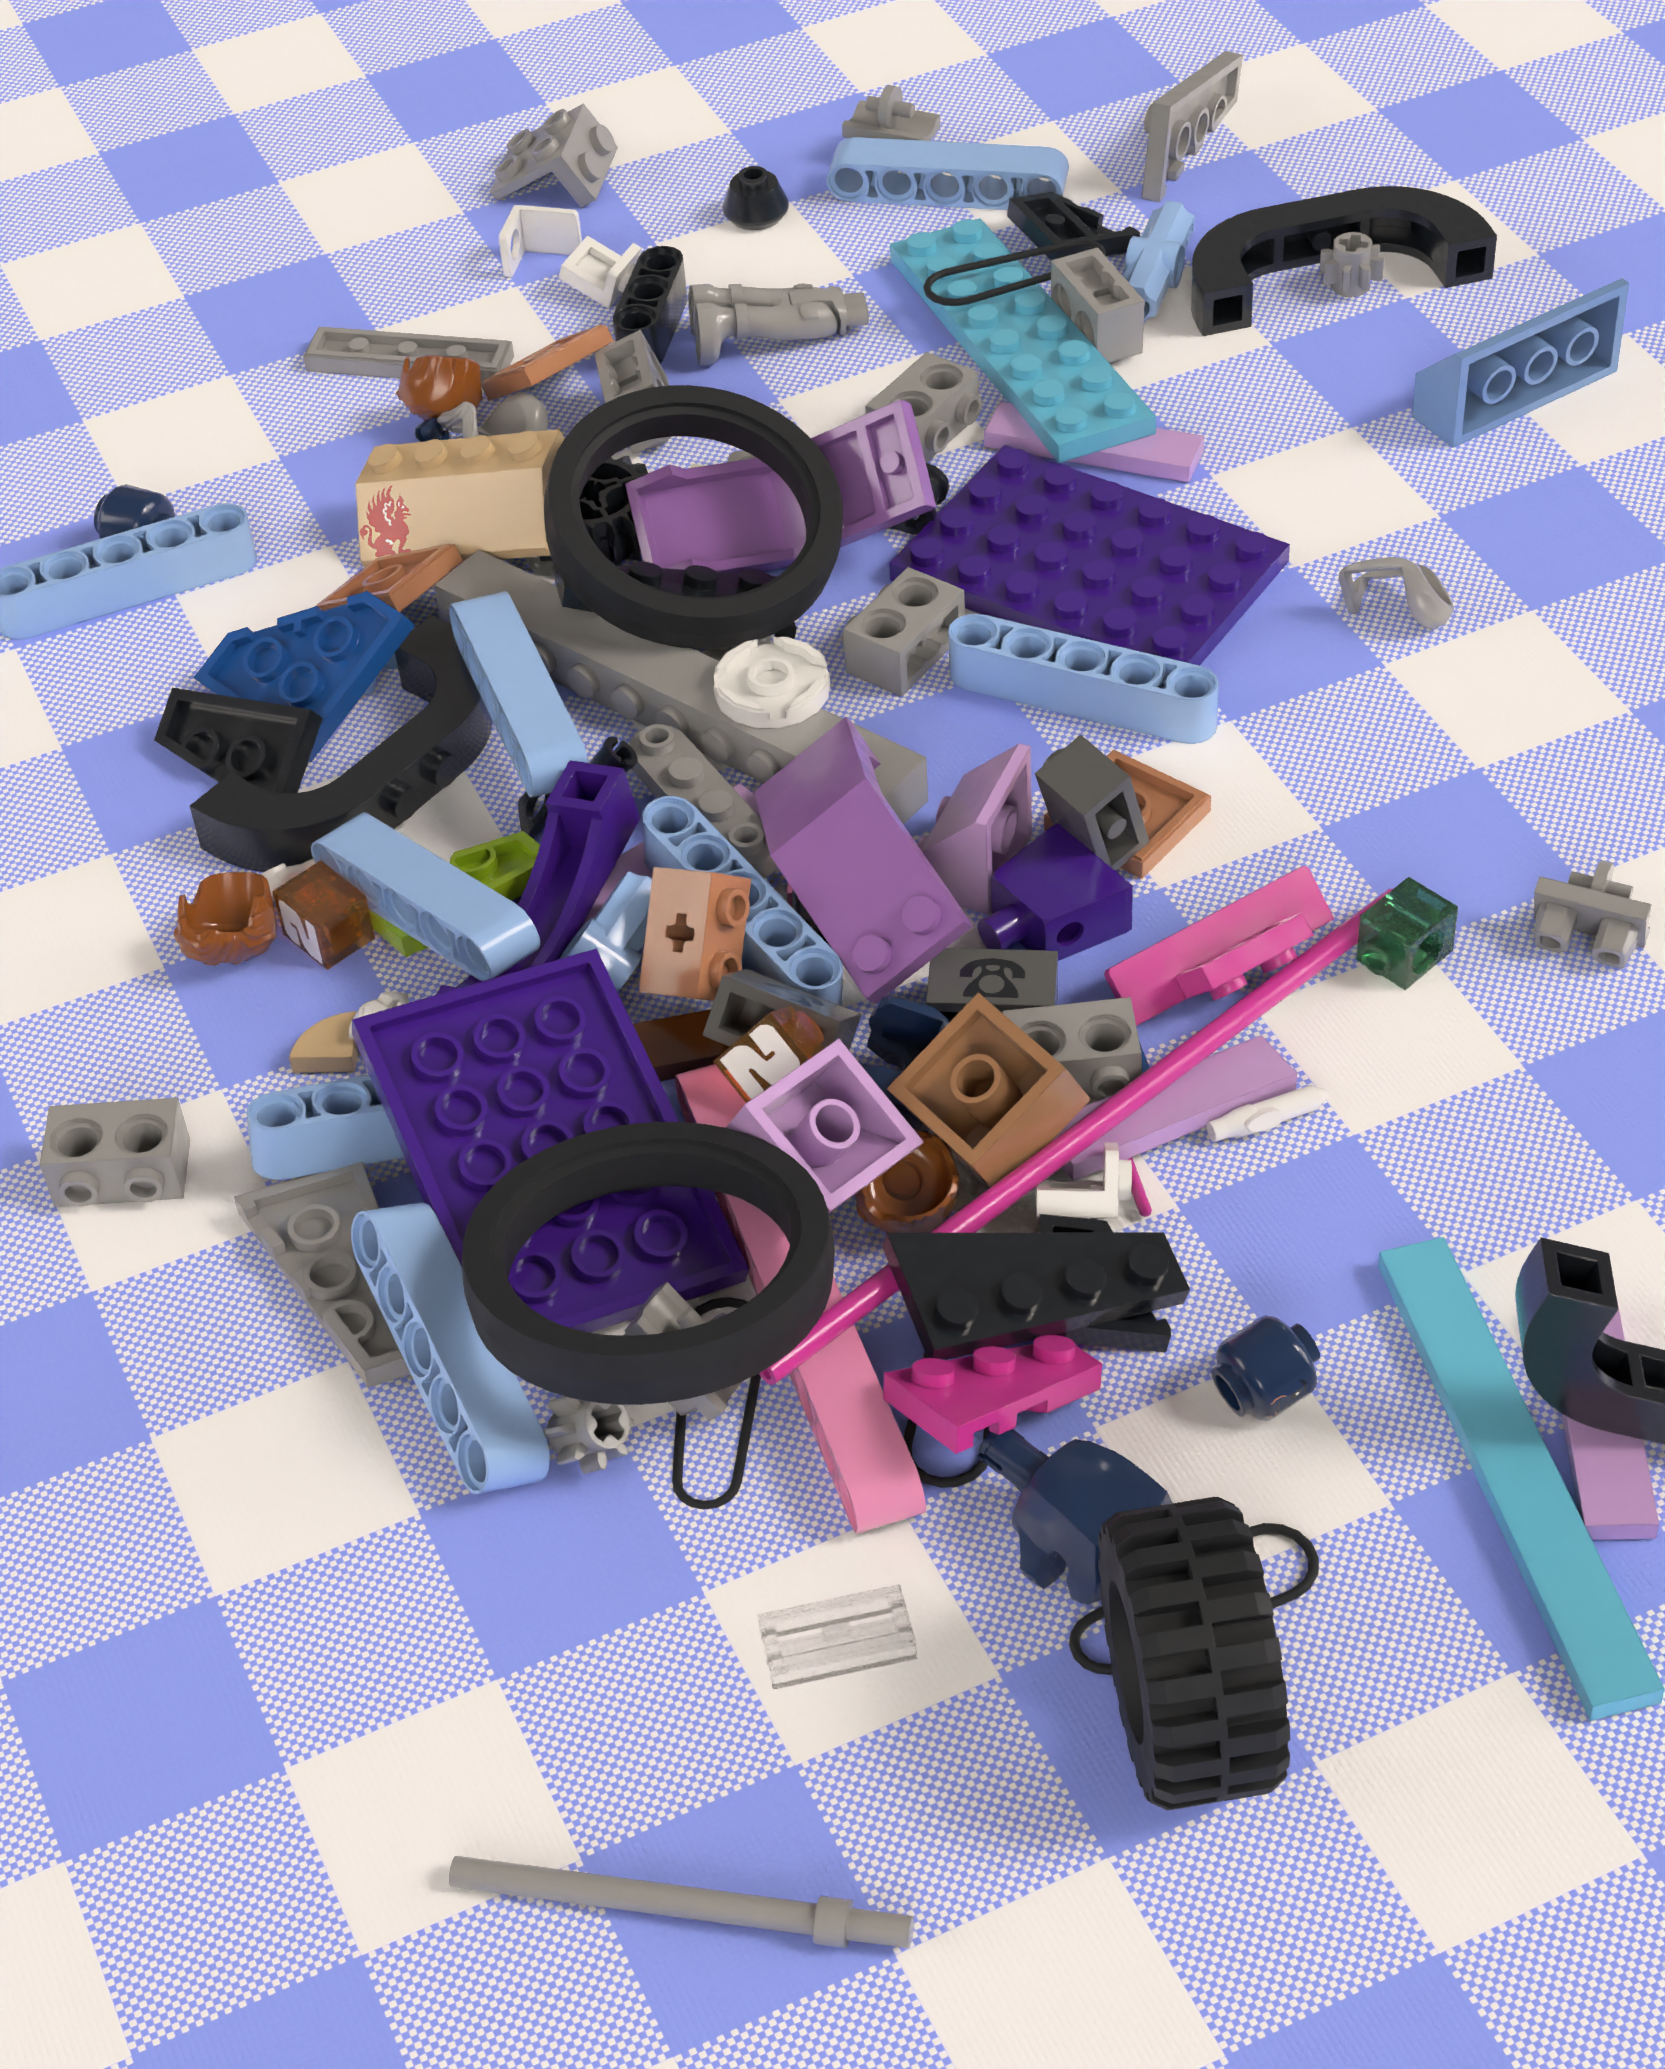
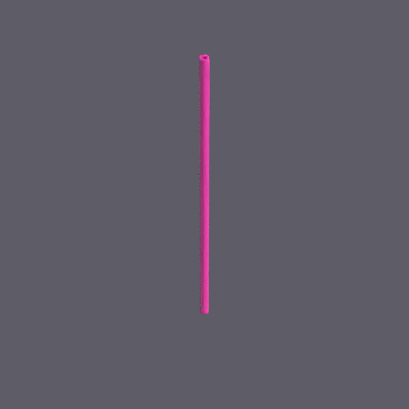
M1395 889L1386 890L930 1233H976L1400 912L1405 906L1402 895ZM889 1264L823 1312L807 1337L777 1363L760 1372L761 1378L766 1383L775 1385L898 1292L899 1288Z

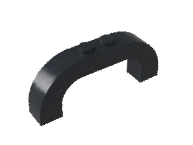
M1379 186L1361 188L1246 211L1217 224L1197 244L1192 258V317L1202 336L1251 327L1253 279L1273 272L1320 263L1321 250H1333L1334 239L1348 232L1367 235L1371 238L1373 245H1380V252L1400 253L1419 259L1434 271L1444 288L1493 279L1497 234L1483 216L1465 203L1441 193L1413 187Z
M431 615L409 633L395 652L402 689L429 703L421 712L336 780L314 790L301 793L271 792L255 786L234 773H230L189 805L200 848L226 863L253 871L265 872L283 863L286 867L298 865L313 858L311 852L313 842L357 815L365 812L395 829L443 788L449 786L481 754L490 737L493 725L491 716L458 649L451 624Z
M1540 1237L1520 1270L1515 1290L1523 1362L1532 1386L1550 1406L1579 1423L1615 1434L1665 1444V1350L1620 1340L1603 1332L1619 1310L1609 1253Z

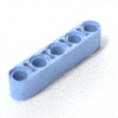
M852 137L841 141L836 147L826 183L833 196L847 202L1008 210L1009 198L1054 192L1063 196L1069 163L1061 151L1044 146ZM895 170L902 171L905 174L898 173ZM943 173H949V174H951V175H953V176H948V175H945V174H943ZM990 175L999 176L1001 179L994 178ZM1039 178H1046L1050 181H1044Z
M217 504L0 569V633L9 639L31 638L243 574L249 571L257 561L247 511L237 504Z
M503 591L450 603V622L458 649L528 796L532 798L551 793L570 760L589 762L582 739L509 593Z
M983 614L963 615L955 619L949 626L950 677L957 687L964 690L1180 743H1202L1216 733L1219 681L1216 674L1210 669Z
M663 796L650 802L643 811L644 862L652 873L653 867L715 872L751 879L749 893L750 910L746 919L741 960L742 969L751 970L842 1006L843 963L835 951L693 804L684 798L676 796Z
M363 812L311 845L312 857L316 866L332 886L480 981L497 977L537 951L540 947L537 929L521 907L370 814Z
M370 1075L270 1092L258 1096L247 1107L251 1165L254 1171L264 1178L273 1180L291 1179L328 1172L359 1162H363V1165L404 1157Z
M422 1202L358 1212L351 1226V1241L354 1255L466 1488L473 1494H481L542 1481L547 1476L550 1463L549 1447L544 1431L516 1375L495 1359L477 1334L464 1294L462 1267L430 1205Z

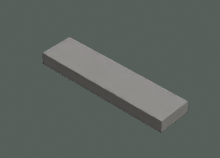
M318 327L303 358L306 371L399 379L405 357L409 355L410 369L416 358L425 355L470 358L480 364L482 384L484 379L511 365L514 351L512 341Z

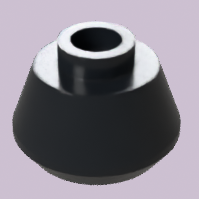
M749 166L740 170L731 179L722 209L725 217L735 226L745 230H763L776 225L784 217L789 208V201L773 173L760 166Z

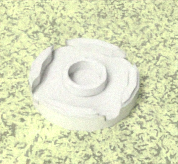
M773 637V644L759 646L758 639L746 641L725 653L715 666L714 697L721 712L733 721L753 728L779 729L801 723L818 713L829 698L830 674L827 670V662L823 654L810 644L789 637Z

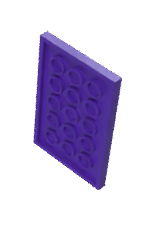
M1004 445L939 511L935 520L930 521L889 563L890 581H894L909 567L964 589L965 609L979 614L1200 666L1289 562L1290 544L1268 537L1260 532H1254L1222 521L1211 515L1202 514L1176 505L1165 499L1156 498L1130 489L1116 482L1084 473L1070 466L1038 457L1024 450Z
M597 948L352 1019V1036L422 1199L426 1204L430 1205L436 1214L461 1267L463 1239L467 1224L475 1208L497 1181L528 1158L570 1138L601 1129L634 1123L679 1122ZM660 1186L625 1190L604 1195L574 1206L553 1217L535 1231L524 1243L511 1266L508 1282L521 1300L535 1312L560 1325L591 1333L633 1319L652 1292L666 1282L685 1301L746 1282L749 1267L712 1190L681 1186Z

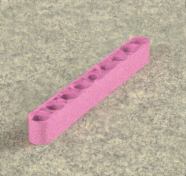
M722 1062L677 1074L674 1077L680 1108L685 1122L700 1123L726 1128L741 1108L751 1101L750 1097ZM714 1191L723 1215L749 1267L748 1276L756 1295H758L779 1272L786 1259L790 1244L780 1227L759 1208L735 1196ZM834 1276L831 1293L823 1312L843 1298ZM853 1325L789 1373V1376L851 1527L856 1534L926 1513V1501L914 1461L888 1402L883 1399L882 1387L856 1327Z

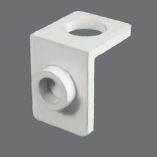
M514 205L499 234L504 277H513L525 251L571 255L582 242L578 212L574 209ZM513 236V247L511 252V238Z

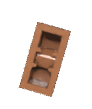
M653 867L639 992L714 1001L722 975L742 970L741 960L746 919L750 910L749 893L751 879L715 872Z

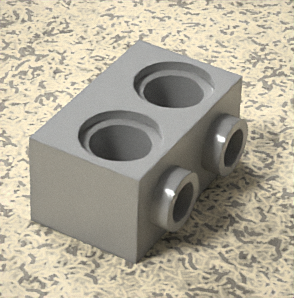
M1097 247L1051 260V298L1102 356L1112 364L1121 359L1143 353L1145 300Z
M641 330L594 352L605 403L634 391L670 385L666 373ZM671 437L643 441L631 445L629 448L633 454H637L647 448L659 447L665 444Z
M926 352L865 405L866 414L898 400L911 403L925 462L927 463L937 453L942 452L948 443L968 425L973 424L980 415L982 399L979 395V371Z
M907 567L890 585L884 586L878 596L864 610L847 622L842 633L846 673L902 697L949 650V626L955 619L965 615L964 589Z
M1131 997L1003 1011L1007 1018L1069 1071L1090 1099L1097 1098L1102 1100L1112 1096L1142 1074V1053Z
M177 1097L49 1106L40 1167L54 1207H82L94 1204L183 1199L191 1140L179 1099Z

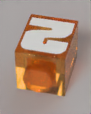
M321 860L272 891L283 935L326 970L375 939L366 895Z
M790 1005L767 1014L713 1062L742 1099L748 1103L825 1049L821 1044L824 1041V1036L817 1024L806 1013L802 1011L795 1012Z

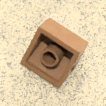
M980 993L973 997L887 1088L934 1136L938 1137L963 1164L989 1187H992L1048 1145L1091 1100L1061 1063Z

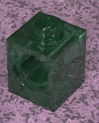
M1406 878L1360 915L1356 960L1364 964L1374 974L1383 976L1400 988L1407 990L1453 951L1458 906L1414 879Z

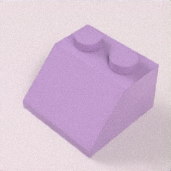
M1019 743L964 774L952 796H945L942 799L936 815V824L930 835L921 836L917 843L961 908L990 914L991 878L994 872L1025 848L1032 836L1031 746Z
M840 1039L746 1103L726 1126L728 1129L762 1139L794 1158L809 1172L818 1184L825 1198L828 1213L838 1208L924 1143Z

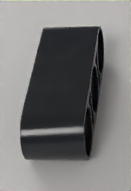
M655 246L643 251L638 257L613 315L615 342L641 330L660 365L664 360L687 304L684 259L680 250L671 246Z

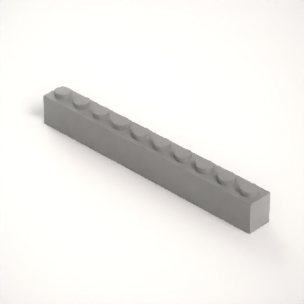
M479 549L434 585L439 618L451 624L449 615L450 603L507 591L553 682L574 691L583 698H588L618 712L626 719H632L647 727L654 724H664L677 728L685 734L701 753L716 762L724 763L753 777L762 784L843 719L821 708L818 713L805 721L779 729L753 728L737 723L721 712L714 697L715 666L719 662L718 660L692 648L663 645L639 638L608 623L594 612L562 607L556 585ZM854 724L881 763L874 770L881 793L904 825L928 802L926 757Z

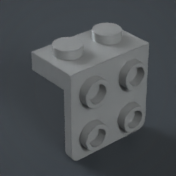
M584 103L568 112L565 109H560L548 117L543 126L532 132L529 129H524L511 138L506 146L508 152L504 161L494 172L496 178L490 193L496 200H500L552 171L582 208L596 201L618 146L615 144L608 128L597 121Z

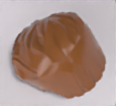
M410 355L406 356L396 395L399 400L403 401L406 408H409L410 413L417 415L424 421L430 418L438 419L441 413L456 408L464 401L472 403L477 409L483 400L480 364L470 358L425 355L416 358L410 369Z
M252 872L218 873L203 879L199 883L192 903H187L185 894L180 895L177 909V927L173 934L175 941L180 946L181 953L187 958L203 962L205 965L216 966L220 963L238 965L266 952L277 937L275 910L267 878Z
M914 1129L924 1143L855 1194L858 1215L864 1221L884 1233H930L945 1222L956 1204L959 1196L958 1170L949 1149L938 1137L931 1135L927 1131Z

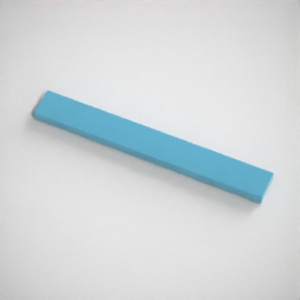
M1440 1237L1380 1251L1378 1268L1589 1720L1593 1721L1661 1704L1665 1690L1445 1238Z

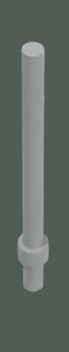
M454 1856L449 1872V1885L453 1888L812 1935L814 1944L847 1948L849 1941L910 1948L913 1938L914 1916L853 1908V1900L820 1896L817 1903L463 1856Z

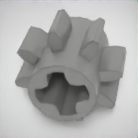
M1357 232L1341 234L1334 239L1333 250H1321L1320 272L1324 273L1323 284L1331 285L1332 290L1340 296H1361L1370 290V280L1382 281L1384 258L1380 257V245H1373L1371 238L1365 234Z
M565 1396L549 1401L548 1405L553 1414L548 1421L544 1434L548 1438L552 1449L558 1454L557 1464L563 1465L579 1460L583 1474H588L606 1469L607 1460L628 1454L629 1451L624 1442L634 1421L629 1418L624 1405L588 1402Z

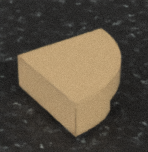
M357 1011L333 1015L307 1029L298 1038L290 1052L289 1060L293 1073L355 1072L359 1050L355 1040L349 1038V1026Z

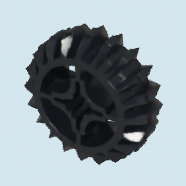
M611 456L603 462L590 476L579 498L582 518L590 537L598 549L614 565H621L622 561L626 559L639 561L641 553L625 484L648 474L646 464H632L629 456H623L617 460ZM538 556L540 561L552 560L551 556Z

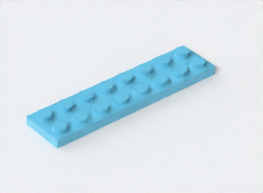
M981 218L961 220L951 227L929 233H915L905 240L890 244V257L894 266L1003 397L1014 405L1058 463L1156 434V415L1039 284L961 306H944L926 297L923 286L926 279L933 273L945 268L1012 254ZM1016 260L945 276L935 281L931 286V290L938 296L956 299L1029 279L1032 276Z

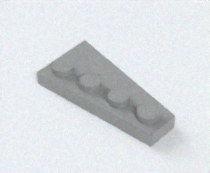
M1224 51L1149 106L1144 121V130L1146 133H1149L1142 199L1160 203L1166 195L1167 185H1165V181L1167 179L1176 181L1183 173L1184 162L1181 160L1186 154L1196 156L1203 146L1207 131L1214 132L1235 105L1238 99L1243 54Z
M363 1162L328 1172L294 1178L234 1196L238 1214L365 1385L369 1388L411 1375L353 1252L351 1226L355 1215L361 1211L379 1209Z

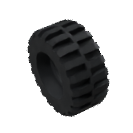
M1208 1497L1115 1512L1101 1525V1532L1098 1535L1100 1550L1098 1570L1101 1578V1604L1104 1610L1106 1641L1109 1647L1114 1687H1116L1122 1726L1125 1729L1131 1761L1135 1765L1136 1777L1140 1787L1143 1788L1145 1798L1151 1804L1165 1810H1174L1271 1793L1286 1779V1769L1290 1764V1752L1288 1749L1290 1722L1287 1718L1286 1709L1288 1699L1286 1682L1283 1679L1279 1637L1276 1636L1270 1594L1267 1593L1259 1554H1256L1249 1525L1244 1523L1243 1513L1234 1503L1220 1497Z

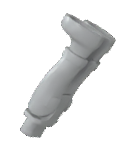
M806 283L796 284L790 288L742 287L741 284H729L728 288H718L711 284H693L689 286V320L691 333L695 335L699 366H709L716 363L720 356L723 341L733 335L735 340L747 339L749 337L783 341L809 340L831 337L836 331L839 335L846 334L848 326H862L869 323V313L864 293L843 294L840 287L817 288L813 287L812 284Z

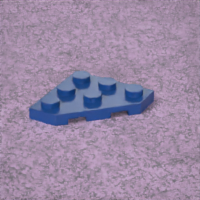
M365 591L347 597V604L322 611L318 606L279 617L277 618V625L255 632L248 627L228 632L193 678L217 695L287 705L314 711L323 719L309 758V762H312L415 625L403 614L370 592Z

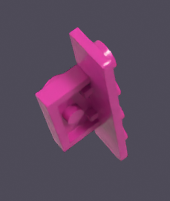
M1302 866L1106 969L1104 976L1116 999L1131 997L1137 1026L1174 1005L1209 991L1213 1001L1239 990L1248 984L1243 973L1260 965L1264 974L1285 965L1298 957L1293 946L1314 936L1312 931L1334 920V917L1310 869L1307 866Z

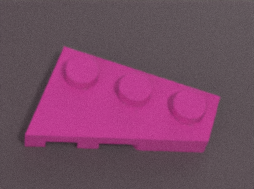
M1044 1335L1034 1339L1033 1344L1009 1349L995 1346L982 1347L975 1350L973 1356L952 1360L924 1358L915 1361L910 1368L885 1372L883 1399L952 1452L958 1454L973 1447L974 1433L989 1427L990 1432L1000 1435L1016 1427L1017 1414L1022 1411L1049 1413L1100 1390L1102 1363L1077 1347L1070 1338L1059 1335Z

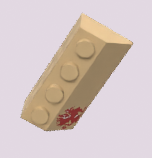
M560 429L524 431L513 434L478 435L469 438L433 439L426 442L374 446L355 483L360 562L366 567L379 557L449 543L451 545L455 544L463 562L478 549L498 559L551 556L546 541L544 494L552 463L560 445L565 439Z

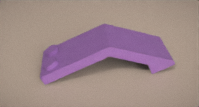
M903 400L895 401L811 438L828 460L840 488L843 504L840 548L937 508L911 403ZM758 458L688 469L669 464L625 484L642 559L645 562L654 563L661 568L685 570L689 566L700 565L709 567L716 572L739 574L747 569L767 571L785 568L793 563L806 542L805 521L795 495L783 479Z
M844 717L756 789L754 793L771 858L831 948L839 956L843 966L864 997L876 1004L882 997L888 995L970 930L973 925L882 795L874 772L881 763L851 720Z

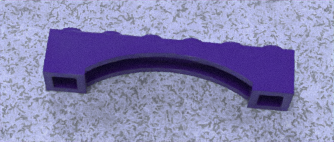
M571 760L568 762L545 803L548 815L531 875L518 903V906L526 912L535 925L540 938V947L537 951L497 977L560 959L568 944L581 929L640 821L624 768ZM470 975L456 987L441 985L436 995L482 981Z

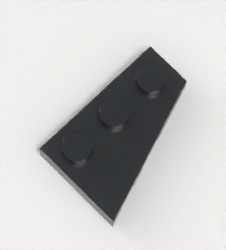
M172 687L154 741L218 782L230 773H234L267 791L298 793L323 718L311 709Z

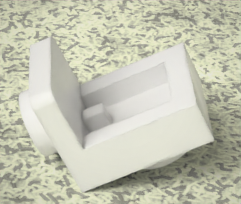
M586 236L561 265L558 278L609 309L624 292L638 257L641 255L642 248L632 243L625 253L620 256L591 237Z
M1104 1142L1103 1181L1044 1180L1036 1186V1217H1039V1214L1085 1219L1118 1218V1200H1131L1132 1161L1119 1160L1117 1142Z

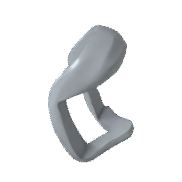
M526 392L515 393L503 400L488 417L483 426L480 427L477 426L475 406L466 401L450 411L441 413L437 419L441 426L451 432L463 434L464 438L478 435L513 434L524 431H545L548 429V414L544 403Z
M1400 557L1369 559L1349 564L1339 572V583L1349 613H1359L1369 580L1403 577L1409 610L1413 619L1420 625L1430 630L1445 625L1453 614V602L1436 574L1430 568L1415 564L1410 560ZM1367 572L1353 582V573Z

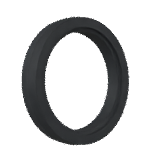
M669 385L647 388L619 396L602 404L574 426L560 445L552 463L544 494V522L546 541L557 571L576 597L595 614L627 633L655 643L679 648L719 649L734 647L746 641L760 640L771 636L792 624L814 604L828 582L839 554L842 538L843 504L836 476L822 451L802 429L781 413L763 403L730 391L703 386ZM673 436L705 438L729 444L755 456L783 479L800 505L806 527V542L797 558L783 573L760 587L747 592L722 597L683 596L665 592L641 583L608 560L598 549L585 527L579 498L585 484L595 470L608 458L631 445L651 439Z
M647 1122L615 1126L570 1138L533 1155L510 1170L484 1195L467 1224L463 1239L462 1275L464 1294L477 1334L488 1351L509 1371L535 1386L565 1397L605 1404L643 1405L685 1400L722 1390L757 1375L777 1363L807 1337L819 1321L831 1293L835 1256L834 1235L825 1198L816 1181L794 1158L762 1139L732 1129L700 1123ZM681 1186L718 1191L735 1196L766 1213L780 1227L790 1244L786 1259L777 1275L757 1296L746 1304L709 1322L659 1334L636 1336L605 1335L579 1331L560 1325L545 1318L525 1304L508 1282L510 1269L516 1255L531 1235L547 1221L586 1201L638 1188Z

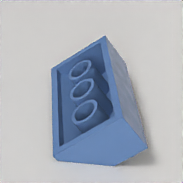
M1623 278L1616 280L1415 374L1412 417L1454 448L1617 372L1629 282Z

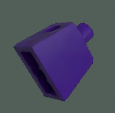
M1056 823L994 872L991 878L992 914L978 922V933L987 949H1007L1019 942L1027 950L1058 951L1059 961L1132 930L1133 885L1060 824Z

